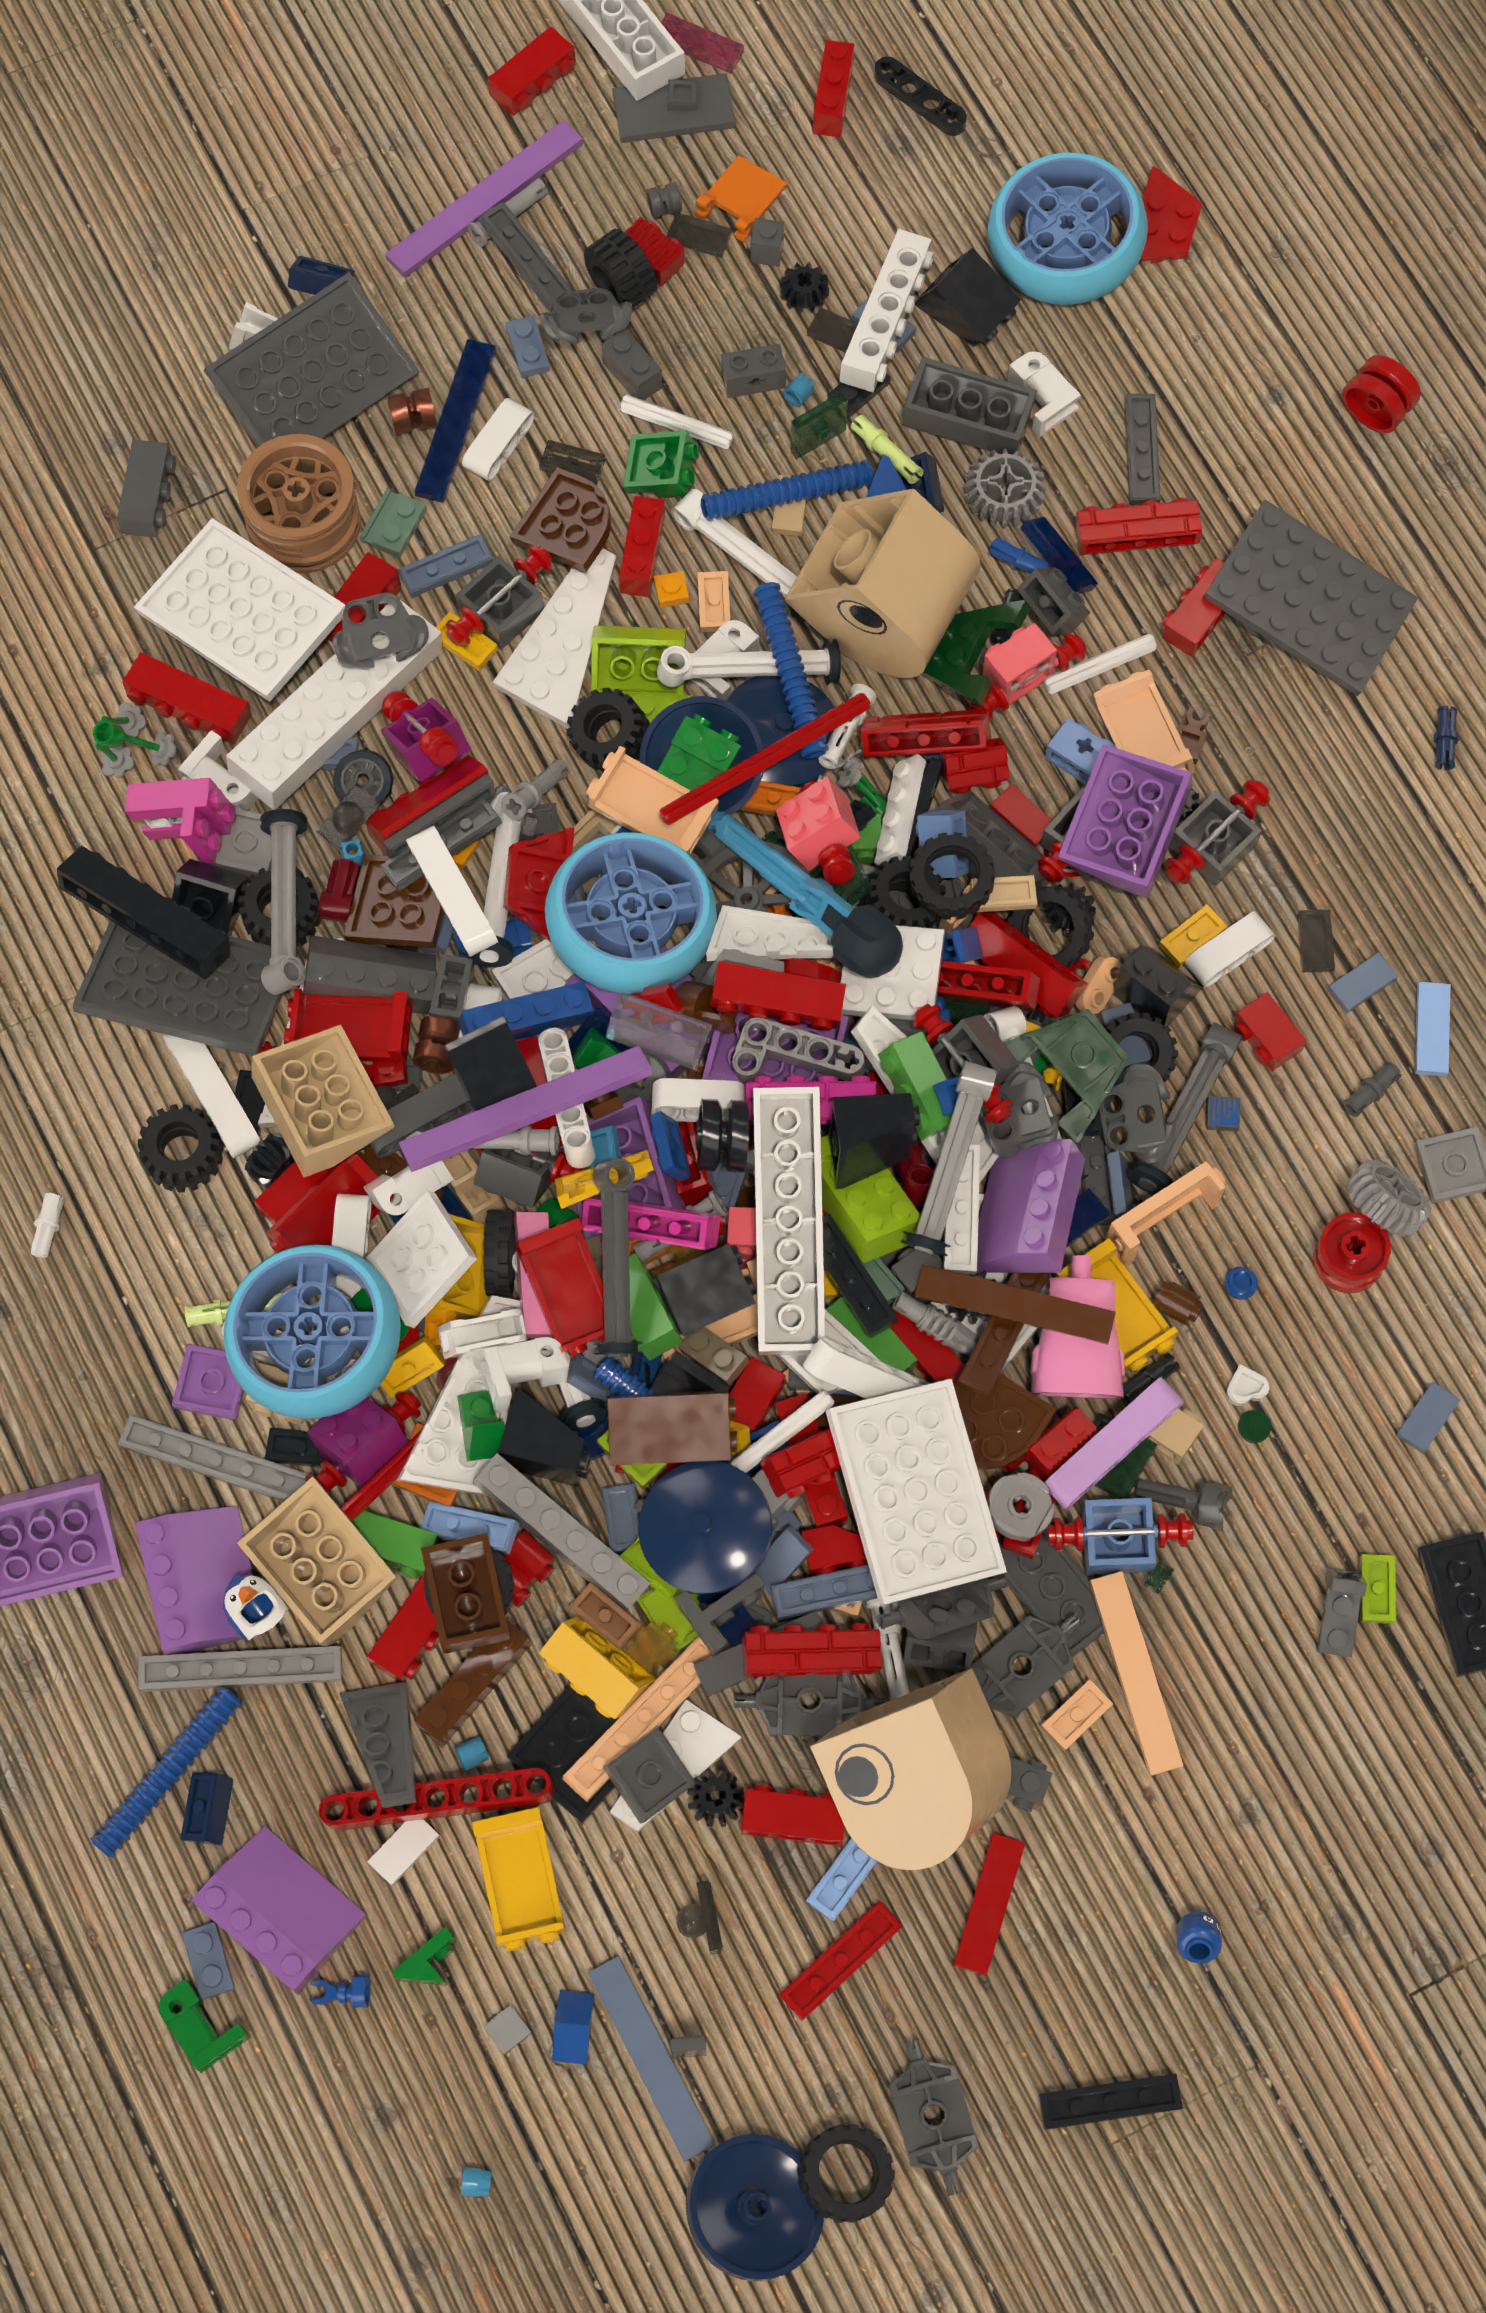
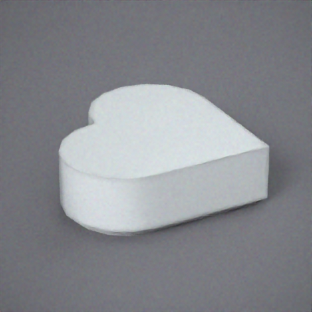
M1239 1364L1227 1388V1399L1235 1406H1243L1250 1400L1260 1401L1268 1394L1269 1382L1261 1374Z

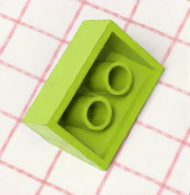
M594 625L592 634L591 691L597 690L599 693H602L603 688H610L614 692L616 688L629 696L630 694L683 695L684 683L676 687L666 686L658 679L657 667L662 653L668 647L681 646L686 649V629ZM675 663L668 664L672 669H680Z

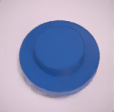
M1234 1268L1225 1278V1289L1235 1299H1248L1257 1289V1278L1247 1268Z

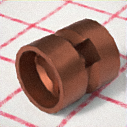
M429 388L414 390L411 396L408 397L404 393L387 396L396 435L412 432L414 426H417L420 430L437 427Z
M433 1015L424 1017L420 1023L418 1039L420 1041L415 1046L413 1064L423 1071L430 1073L446 1074L451 1072L453 1068L443 1048L445 1045L458 1039L460 1032L459 1023L443 1016Z

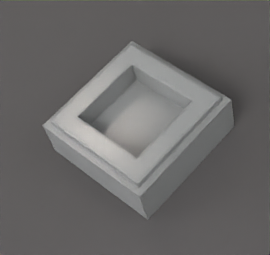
M511 2005L483 2026L504 2055L532 2034Z

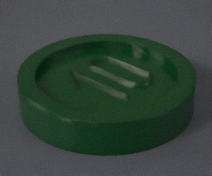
M1248 1411L1241 1416L1238 1422L1239 1434L1249 1443H1261L1267 1439L1271 1432V1421L1261 1411Z

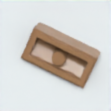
M591 1582L569 1606L574 1613L619 1651L642 1629V1625Z

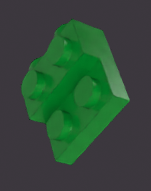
M687 430L632 434L623 482L624 490L627 493L655 491L659 497L685 496L688 492V487H692L695 482L692 462L699 458L697 442L693 440Z
M695 713L693 719L685 716L657 772L685 788L693 790L733 767L743 747L737 744L739 737L725 729H722L720 734L709 728L712 722Z

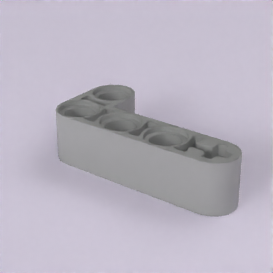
M757 1017L750 1019L744 1025L732 1062L737 1078L744 1083L754 1082V1077L763 1075L768 1058L828 1076H836L844 1081H851L852 1076H863L866 1067L863 1052L853 1045ZM756 1030H763L767 1033L766 1037L758 1042L750 1039L751 1034ZM787 1039H793L797 1042L796 1048L790 1051H785L780 1046ZM816 1049L827 1050L828 1055L822 1060H815L811 1057L812 1052ZM835 1053H838V1059L835 1058ZM850 1059H855L856 1064H852L850 1069L845 1067V1063H849ZM745 1060H753L757 1063L752 1071L747 1072L740 1069L741 1063Z

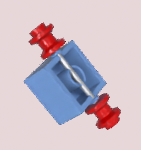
M1152 1498L1085 1500L1081 1509L1082 1518L1076 1517L1073 1524H1062L1060 1518H1054L1053 1525L1047 1526L1048 1545H1054L1056 1552L1061 1551L1063 1545L1074 1544L1077 1551H1083L1084 1544L1086 1574H1110L1121 1571L1123 1573L1152 1572L1156 1565V1538L1159 1548H1165L1167 1541H1178L1180 1547H1187V1540H1193L1192 1520H1186L1185 1513H1180L1177 1520L1166 1521L1163 1514H1157L1156 1524L1153 1525Z

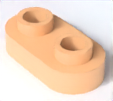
M1100 956L1093 962L1083 978L1088 985L1076 1002V1006L1081 1012L1089 1009L1092 1014H1097L1103 1010L1115 989L1121 967L1118 959Z

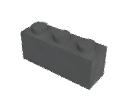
M132 439L117 515L121 534L157 538L159 527L164 526L166 517L165 509H163L164 500H169L171 485L168 479L169 474L174 473L176 466L175 455H171L168 443Z

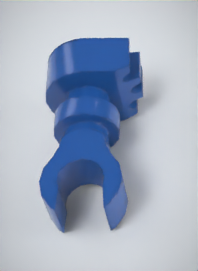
M357 1975V1977H354L352 1986H349V1983H340L339 1986L330 1985L324 1980H315L310 1984L325 1988V1995L322 1998L309 1999L316 2005L322 2006L339 2000L340 2004H347L351 2000L352 2007L368 2008L371 1980L368 1975Z

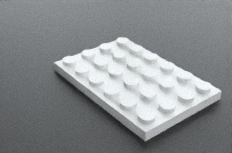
M212 518L134 608L138 614L270 702L341 621L346 605Z
M952 1379L829 1408L825 1411L880 1606L1007 1572Z

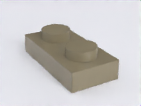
M706 1327L691 1332L678 1347L682 1354L728 1385L733 1383L750 1362L746 1355Z

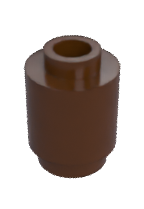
M1167 1281L1163 1282L1153 1300V1304L1159 1307V1311L1184 1325L1189 1320L1195 1322L1204 1306L1199 1303L1201 1296L1175 1282L1170 1284Z

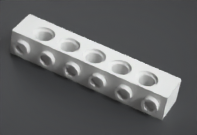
M901 229L897 230L841 363V383L874 392L878 381H884L888 365L885 363L887 359H893L897 348L895 339L897 336L902 337L907 322L904 318L906 313L911 314L916 301V297H914L915 291L920 292L925 280L924 269L929 270L934 259V252L930 251L932 239Z

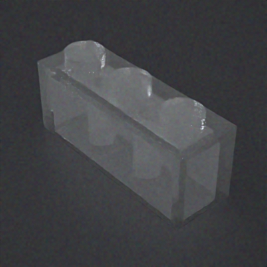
M621 992L610 1018L606 1038L633 1048L640 1046L643 1052L697 1071L708 1044L712 1025Z

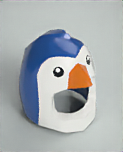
M237 1575L233 1577L224 1594L223 1610L227 1620L246 1642L254 1636L266 1633L280 1622L284 1613L289 1609L271 1584L257 1576Z

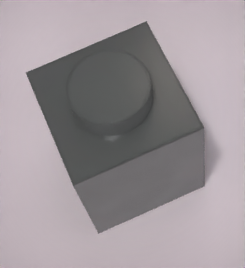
M755 218L751 239V263L780 267L784 245L785 222Z

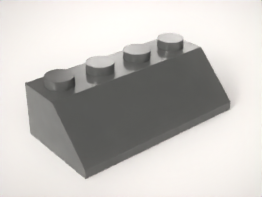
M922 357L904 405L902 425L988 451L994 449L999 454H1002L1006 447L1008 454L1013 455L1017 449L1018 451L1020 450L1037 390Z
M972 791L944 800L937 808V810H965L967 838L972 836L976 839V843L979 845L983 844L987 848V854L993 858L995 877L1034 875L1036 888L1046 887L1050 883L1039 873L1038 860L1044 855ZM969 860V870L977 879L979 878V872L975 864Z
M310 935L303 993L306 995L394 998V991H407L413 1002L412 1013L428 1015L435 986L436 955Z

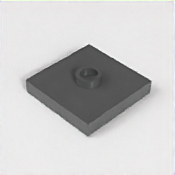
M659 1727L653 1728L602 1766L640 1824L646 1822L696 1784Z

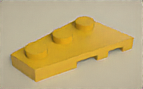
M648 1150L622 1158L633 1166L635 1172L634 1181L648 1176V1172L654 1170ZM596 1166L555 1179L557 1198L561 1209L599 1194V1190L593 1182V1171ZM611 1168L609 1178L616 1184L619 1176L617 1171Z

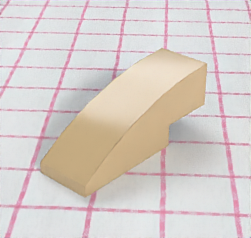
M467 1150L452 1156L451 1159L446 1158L442 1160L454 1179L447 1185L471 1221L485 1224L487 1210H504L497 1194L488 1193L483 1188L473 1184L478 1165Z

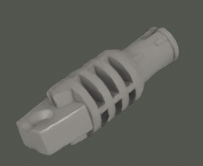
M901 1291L895 1298L891 1308L915 1322L917 1330L921 1332L925 1330L927 1336L933 1335L934 1340H941L940 1343L942 1345L951 1347L966 1355L976 1346L979 1336L963 1325L960 1320L956 1318L952 1320L950 1314L944 1315L945 1312L942 1309L936 1310L937 1307L933 1304L925 1305L904 1291Z

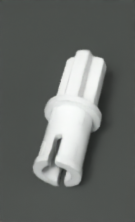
M46 1193L44 1195L41 1212L38 1219L34 1221L37 1229L31 1247V1254L33 1256L46 1258L49 1254L54 1232L60 1229L58 1222L65 1201L63 1197L60 1198V1195Z

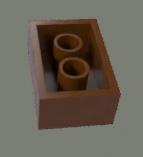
M488 1533L421 1548L443 1654L509 1640L510 1636Z

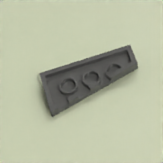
M406 1682L339 1693L382 1807L387 1808L417 1802L409 1695Z

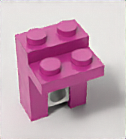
M211 778L128 784L125 813L132 821L144 820L148 826H142V833L149 840L182 838L203 863H216V854L221 846L219 835L231 833V824L235 821L236 813L234 805L230 803Z

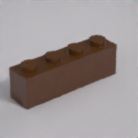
M506 1620L510 1639L476 1647L414 1719L416 1726L441 1748L448 1743L531 1646L529 1638L509 1621Z

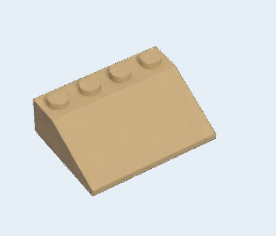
M341 1025L252 1056V1079L303 1177L334 1167L394 1128L390 1115Z
M314 1477L310 1478L237 1542L239 1547L312 1636L323 1646H332L347 1633L398 1578Z

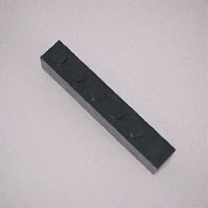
M81 845L57 868L58 883L61 890L206 980L230 957L229 937L223 930L210 926L202 921L196 913L186 911L178 906L173 899L157 893L149 884L133 878L125 869L109 863L99 853L92 852Z

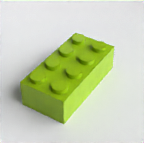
M828 1135L821 1137L822 1207L827 1214L831 1215L862 1264L908 1246L901 1242V1240L906 1241L907 1235L903 1232L915 1233L921 1215L891 1172L885 1169L846 1188L836 1189Z

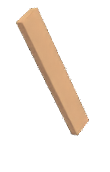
M1123 1571L1092 1579L1089 1581L1149 1776L1183 1767Z
M699 1636L563 1775L562 1780L586 1802L610 1779L602 1766L653 1728L660 1727L700 1686L701 1682L694 1669V1664L712 1657V1654Z

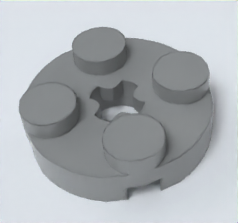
M1017 1473L1016 1475L1004 1476L999 1479L991 1488L987 1497V1505L994 1528L1002 1535L1019 1541H1028L1042 1533L1051 1522L1054 1514V1503L1052 1504L1050 1491L1046 1484L1036 1476L1028 1473ZM1024 1500L1026 1502L1024 1507L1028 1512L1017 1513L1014 1510L1015 1507L1012 1505V1501Z

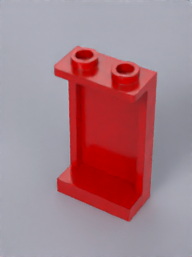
M294 989L293 999L290 998L288 1000L287 1012L290 1018V1027L284 1031V1044L341 1025L360 1061L406 1063L413 1002L407 991H394V998L306 995L302 989Z
M352 1154L332 1167L266 1232L272 1239L270 1243L271 1248L276 1253H279L283 1250L303 1245L332 1246L337 1194L368 1195L363 1187L378 1178V1176L358 1154ZM372 1201L370 1221L381 1211Z
M579 1217L518 1241L515 1244L552 1338L561 1344L559 1347L561 1353L568 1351L570 1357L587 1351L586 1344L597 1339L599 1343L604 1342L603 1282L582 1234L584 1229Z

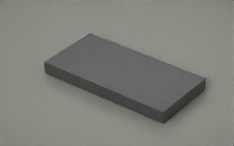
M727 73L678 79L698 80L697 111L668 110V84L638 101L635 100L626 87L612 88L621 143L735 128V117Z
M1047 1527L1042 1533L1033 1560L1001 1548L1004 1541L999 1544L1007 1571L1003 1573L1007 1579V1586L1032 1617L1054 1627L1056 1625L1060 1627L1063 1622L1075 1613L1078 1619L1083 1622V1625L1067 1636L1066 1642L1071 1658L1105 1633L1090 1587V1580L1064 1548L1056 1552L1054 1545H1048Z

